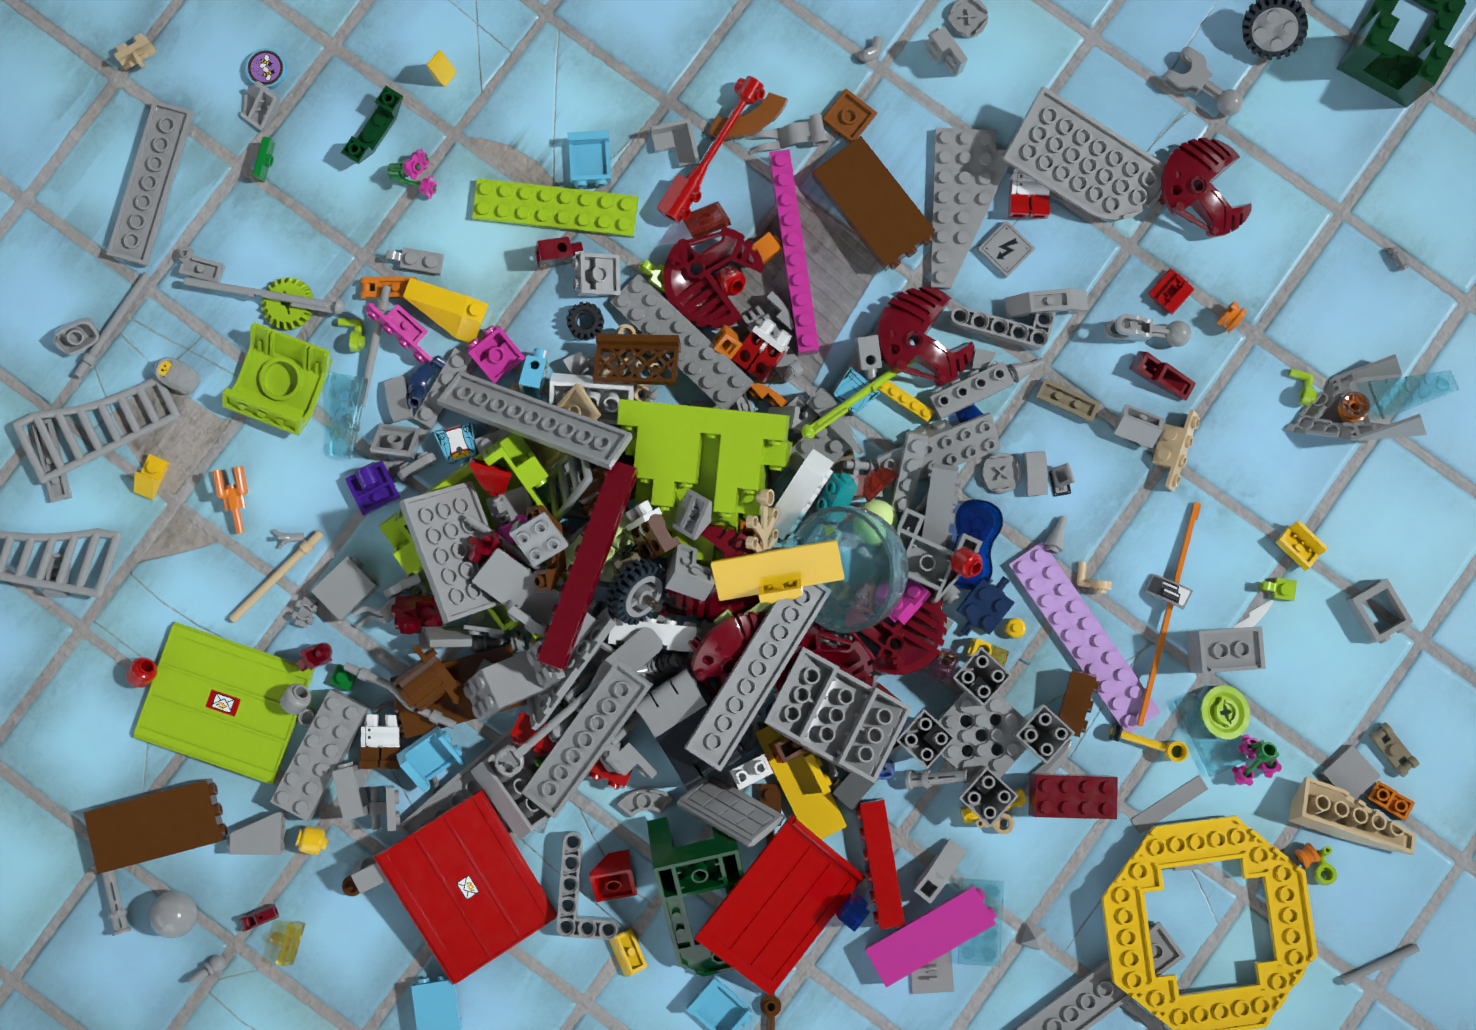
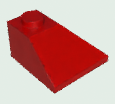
M470 457L469 467L482 488L487 490L486 493L496 497L499 494L504 495L512 475L511 468L497 464L488 466L485 461Z
M629 850L608 853L589 873L596 903L637 895Z

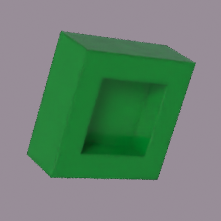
M338 664L329 683L350 691L357 676L345 671L344 665Z

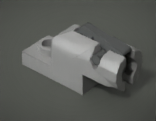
M620 742L617 745L610 743L599 758L608 772L616 771V773L626 775L638 764L640 767L637 770L645 778L650 776L653 779L658 774L629 742L623 748L620 746Z

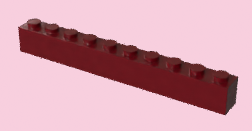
M616 461L611 470L605 468L603 475L605 477L604 483L599 485L596 497H598L595 505L592 504L589 517L591 518L588 525L585 524L582 529V542L577 544L574 556L576 558L574 563L568 567L566 576H568L567 582L562 584L559 596L561 598L558 605L555 604L553 607L551 625L548 624L544 631L545 641L543 645L538 647L536 653L537 661L541 665L562 672L566 671L637 479L638 471L636 467Z

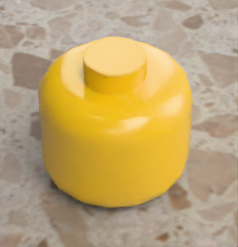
M1011 618L1005 623L1004 631L1010 638H1020L1026 631V625L1019 618Z

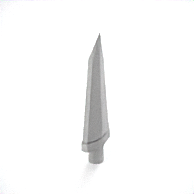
M1072 739L1062 747L1048 764L1043 763L1033 773L1055 774L1070 754ZM1029 785L1023 791L1028 797Z

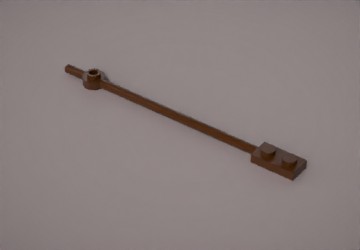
M760 783V802L781 813L780 783ZM775 829L766 835V845L775 835ZM774 992L772 996L769 994L765 995L760 1002L761 1011L767 1016V1030H775V1016L781 1011V1001ZM769 1003H773L775 1007L774 1009L769 1010L767 1008V1005Z

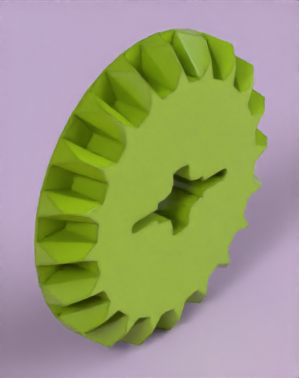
M281 277L279 280H274L266 289L267 291L314 298L311 289L304 282L292 277ZM262 297L261 310L264 317L271 325L282 330H293L303 326L311 318L314 311L292 307L291 304H289L290 308L288 310L285 305H282L283 301L271 300Z
M1226 685L1214 687L1204 694L1205 697L1201 700L1202 706L1199 710H1201L1202 714L1200 718L1204 721L1203 726L1208 728V732L1214 734L1215 737L1222 738V740L1234 739L1242 735L1250 722V708L1243 694L1237 689ZM1223 709L1228 712L1225 716L1220 713Z

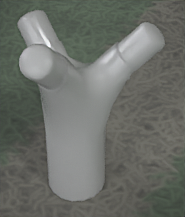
M275 529L272 530V533L277 535V539L282 540L277 546L279 549L289 542L304 541V533H282Z

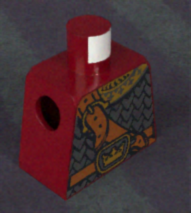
M569 237L539 240L535 247L539 270L570 264L574 255L583 252L582 243H570Z

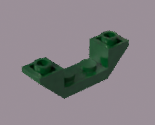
M385 86L375 100L377 109L357 138L351 136L341 154L357 164L371 156L396 121L403 96L390 87Z

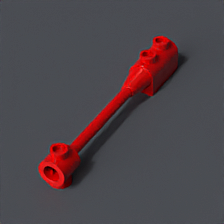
M747 76L746 79L740 78L737 80L734 91L737 93L739 102L701 163L686 178L677 174L656 209L665 218L680 223L682 219L687 220L690 217L691 209L689 207L693 202L698 203L702 197L700 187L711 160L746 105H754L756 100L761 101L765 96L764 85L756 78Z

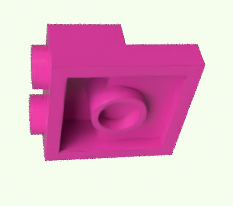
M491 325L483 332L485 335L480 340L477 338L473 339L467 345L469 349L466 350L494 384L526 358L499 325L495 327Z
M899 575L896 584L892 585L884 582L874 593L875 602L873 604L881 612L884 609L888 611L886 615L892 621L896 622L899 620L905 625L930 597L931 593L920 583Z

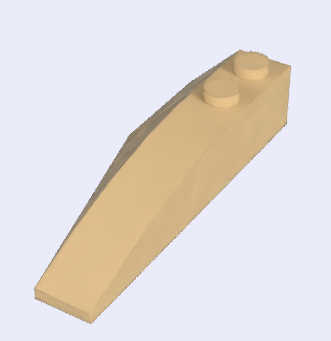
M1310 777L1303 779L1291 801L1290 822L1363 845L1414 855L1416 834L1397 822L1388 820L1383 816V813L1378 810H1372L1366 806L1365 802L1353 798L1349 795L1348 791Z

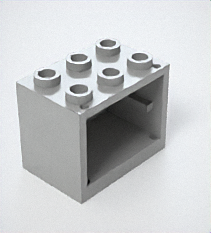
M1262 627L1186 631L1189 673L1266 669Z

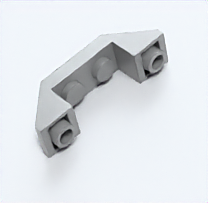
M1068 288L1033 291L1005 298L1007 319L1027 317L1032 313L1055 311L1076 313L1088 311L1085 290Z

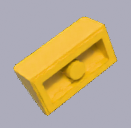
M632 928L618 933L609 940L625 977L632 976L648 967Z

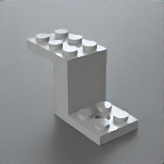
M545 638L538 641L525 652L481 669L463 684L465 696L470 699L473 705V714L480 722L487 720L501 709L544 692L565 677L564 672L541 665L537 661L536 653L538 647L543 645Z

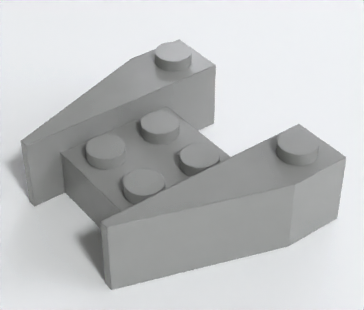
M820 388L806 402L820 417L839 405L824 388ZM842 415L815 434L814 438L807 439L802 437L795 446L792 444L789 468L798 471L813 449L833 461L832 467L851 448L858 454H862L863 450L845 415Z
M905 508L898 521L894 537L890 584H896L899 575H902L935 590L931 602L936 603L961 576L951 568L952 554L963 547L970 548L978 553L983 541L963 533L959 536L954 550H949L918 536L917 534L925 516Z

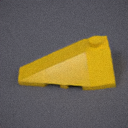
M413 278L409 279L403 298L431 318L451 336L467 343L477 338L488 308V304Z

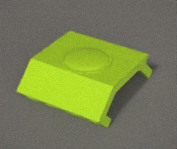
M254 322L250 327L248 353L235 385L232 389L226 387L222 393V407L299 436L315 411L333 362L330 359L331 351Z

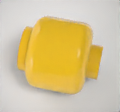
M305 826L303 830L300 829L295 845L298 846V850L302 853L318 855L321 850L326 849L328 838L325 837L323 829Z

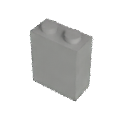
M347 556L311 590L339 621H344L349 617L350 613L354 612L380 587L376 583L378 579L370 571L366 573L362 569L363 563L356 557Z

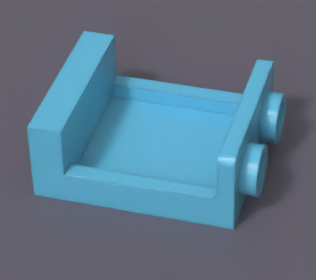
M608 130L567 132L571 186L585 188L587 185L593 184L597 187H605L607 184H611Z
M438 726L396 755L399 766L423 793L430 788L428 781L456 761L460 765L464 764L462 758L464 752L458 744L454 746L449 733L446 730L442 732Z
M441 974L437 976L438 979L429 980V977L416 979L417 982L412 984L411 990L417 1030H461L463 1022L459 1016L455 984L451 983L448 976Z
M715 975L686 1006V1011L691 1016L694 1015L710 1030H737L741 1025L744 1027L752 1018L750 1015L752 1009Z

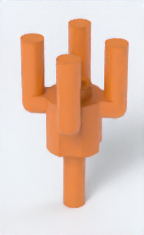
M233 467L236 484L225 486L223 470L212 471L216 495L219 499H223L225 511H232L236 534L244 533L240 508L246 507L244 495L248 493L244 467Z

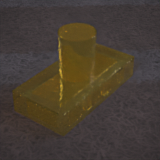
M300 921L288 922L285 934L277 931L272 934L270 943L281 947L276 964L281 966L294 964L306 923Z

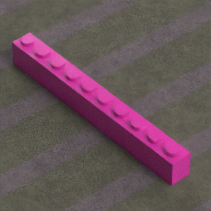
M790 149L769 152V163L798 356L817 354L819 345Z

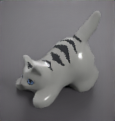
M672 650L663 655L656 654L637 673L647 674L653 679L652 683L656 684L665 681L668 674L680 673L689 668V666L684 664L686 661L683 655L684 651Z

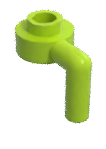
M338 318V326L354 327L350 334L349 349L351 352H360L361 348L365 346V336L361 334L363 322L359 319Z
M1290 368L1288 376L1304 380V386L1299 394L1298 403L1305 406L1314 403L1317 392L1312 386L1313 375Z
M1325 846L1317 851L1321 860L1318 862L1319 866L1314 870L1316 882L1323 886H1328L1337 879L1336 869L1332 865L1327 864L1325 857L1332 852L1329 846ZM1321 872L1326 874V879L1322 878Z

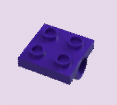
M384 461L365 466L357 470L355 474L345 478L363 516L401 498Z

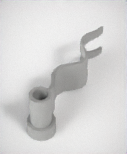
M813 114L809 116L810 121L791 123L778 130H762L749 137L746 136L747 140L760 137L779 139V141L759 145L749 151L750 155L765 150L785 149L795 143L812 141L814 146L828 143L822 115Z
M417 585L410 591L411 596L429 595L423 585ZM396 596L391 598L380 609H374L367 605L359 607L350 613V618L366 611L374 613L365 616L360 622L355 624L356 628L361 627L370 620H377L381 623L391 622L395 618L391 615V606L395 604Z

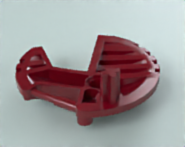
M1208 138L1191 139L1188 143L1185 142L1178 146L1179 148L1174 149L1167 158L1162 170V195H1160L1157 202H1160L1161 205L1166 204L1172 215H1179L1190 223H1194L1204 229L1208 237L1224 236L1229 234L1230 230L1233 232L1238 229L1248 218L1252 210L1251 203L1230 206L1211 183L1234 164L1240 156L1232 147L1216 139L1209 140ZM1191 206L1207 225L1197 220L1195 216L1185 211V209Z
M723 227L721 231L709 235L698 236L688 240L680 239L667 256L663 272L666 296L670 304L674 307L676 306L682 315L687 316L686 319L688 321L698 322L696 326L705 327L706 325H713L710 329H720L724 324L728 327L733 326L743 318L711 274L733 261L759 273H762L764 269V263L757 248L754 252L752 249L754 244L749 239L746 243L744 241L745 236L734 229ZM722 236L720 241L700 254H697L691 247ZM700 265L702 268L701 273L693 275L691 273L692 266Z
M919 287V290L910 288L905 291L906 293L901 292L895 297L898 299L892 298L887 303L890 306H885L879 317L877 335L881 361L884 360V363H887L896 374L903 372L916 377H923L934 381L937 386L947 384L958 377V372L962 374L965 371V363L966 366L969 365L975 349L973 341L950 351L941 343L929 337L927 333L952 298L935 288ZM909 339L914 341L915 346L909 343ZM913 359L934 373V375L908 367V364Z
M708 525L700 534L724 552L723 559L755 553L753 549L746 548L748 535L742 531L735 533L736 529L733 527H728L725 530L723 529L724 525ZM715 584L705 601L667 589L671 599L672 594L675 595L676 606L679 609L683 605L686 608L687 615L691 616L692 612L697 614L696 619L702 621L703 616L708 617L707 622L714 623V620L726 610H729L736 618L737 614L745 613L760 602L759 594L720 601Z
M866 580L854 591L852 595L857 596L850 598L847 606H851L850 610H845L844 631L847 635H851L853 639H858L864 645L870 655L869 661L873 664L874 671L888 675L910 674L928 665L938 655L940 650L937 648L939 646L942 647L945 641L942 639V636L947 634V628L944 627V623L947 624V616L942 612L941 608L944 609V605L941 599L936 603L931 602L935 590L922 585L931 593L930 597L905 625L898 620L894 628L873 613L874 581ZM855 632L879 648L876 657ZM890 640L898 642V650H893L890 647Z
M753 611L748 612V615L739 613L736 618L731 616L721 621L701 641L697 637L689 640L688 644L694 652L691 662V673L706 686L711 693L710 698L712 700L716 697L765 618V613L758 612V615ZM708 677H715L716 690L711 686Z
M811 624L774 684L773 688L776 691L773 694L776 698L802 647L839 666V669L873 687L874 674L870 676V673L873 671V664L867 663L870 660V655L858 639L853 641L847 640L832 633L819 630L816 624ZM820 638L840 642L846 645L821 644Z

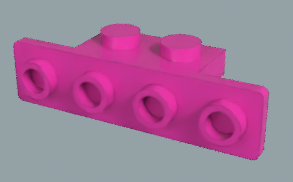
M371 302L365 307V310H367L366 314L372 320H378L383 325L382 328L389 335L393 334L399 339L398 343L403 348L410 349L417 361L429 363L432 360V357L417 345L428 331L399 304H396L386 316Z

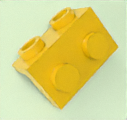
M1299 520L1288 526L1275 542L1304 571L1310 569L1319 555L1328 549Z

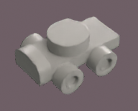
M304 597L303 600H297L296 607L300 608L299 612L294 611L292 614V619L296 620V625L307 628L308 624H313L314 617L312 615L317 613L319 607L315 605L317 600Z

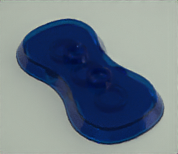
M979 499L963 502L955 516L956 543L959 536L963 533L983 541L978 552L982 558L983 566L981 572L971 578L960 576L953 584L967 590H972L981 577L987 582L990 581L993 572L991 549L1003 526V516L1000 509L991 502Z

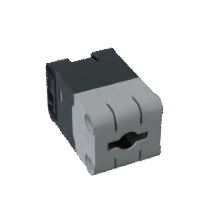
M691 667L686 668L646 694L636 707L637 712L644 719L688 791L707 781L710 777L709 773L715 770V768L684 749L713 702L701 681L691 673ZM741 742L738 743L725 764L726 767L734 764L746 754V750Z

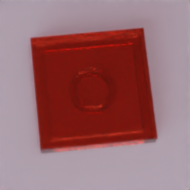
M719 201L691 212L687 220L682 219L693 240L731 225L730 219Z

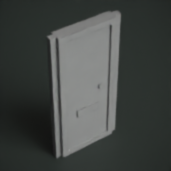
M713 775L695 789L687 792L677 802V806L747 847H753L785 819L783 814Z

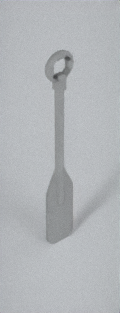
M648 627L640 629L600 664L589 688L520 747L510 746L499 750L494 760L497 771L505 776L518 774L524 765L523 755L592 696L618 659L637 672L659 653L663 644L654 630ZM506 751H514L515 757L517 759L520 758V765H515L512 768V772H506L503 764H498L499 757L503 758L507 755Z

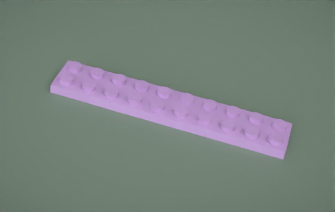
M1042 541L1012 561L1008 566L1079 669L1097 676L1096 681H1100L1097 695L1119 726H1123V731L1132 733L1140 727L1137 726L1145 688L1050 551L1046 550V546L1043 545ZM1151 697L1144 723L1161 712Z

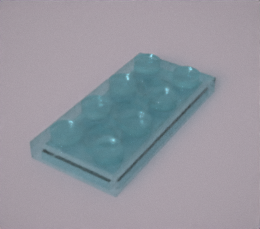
M962 878L961 891L973 884L976 889L980 887L986 896V899L983 901L987 907L991 906L997 917L995 918L996 925L958 946L957 963L1000 967L1004 881Z

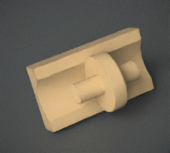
M141 33L133 37V44L129 46L120 44L116 47L117 53L114 56L125 70L137 64L141 68L146 67L144 60L157 53L149 39Z

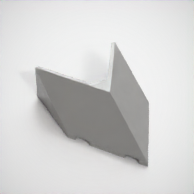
M1396 354L1334 376L1329 381L1330 385L1323 392L1320 391L1317 394L1314 403L1306 406L1299 413V418L1285 428L1289 432L1354 441L1427 435L1420 414L1389 425L1372 423L1367 415L1364 420L1361 419L1353 423L1344 422L1338 416L1337 407L1343 396L1349 392L1356 391L1364 394L1370 401V410L1403 376Z

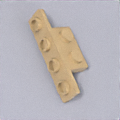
M1189 410L1184 428L1164 424L1152 463L1155 465L1170 468L1165 487L1173 492L1180 484V472L1182 467L1186 465V454L1188 448H1191L1193 444L1194 430L1199 426L1200 418L1195 410Z

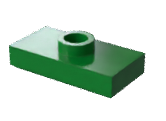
M265 136L262 138L252 173L258 181L265 182L268 169L273 165V151L275 148L274 141Z

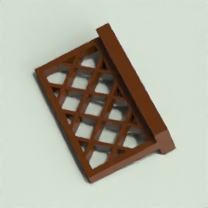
M597 334L593 383L676 385L679 353H681L679 335ZM602 352H611L613 356L605 361L601 354ZM625 352H631L634 355L627 361L621 357ZM646 352H651L654 356L646 362L641 356ZM665 353H674V357L668 362L661 356ZM618 359L622 365L614 370L609 364ZM638 359L643 365L634 370L630 364ZM659 359L664 365L655 371L650 365ZM605 367L611 372L606 377H599V372ZM625 368L631 372L627 377H620L618 375ZM647 368L652 374L647 378H642L639 374ZM668 368L672 372L671 378H662L659 374Z

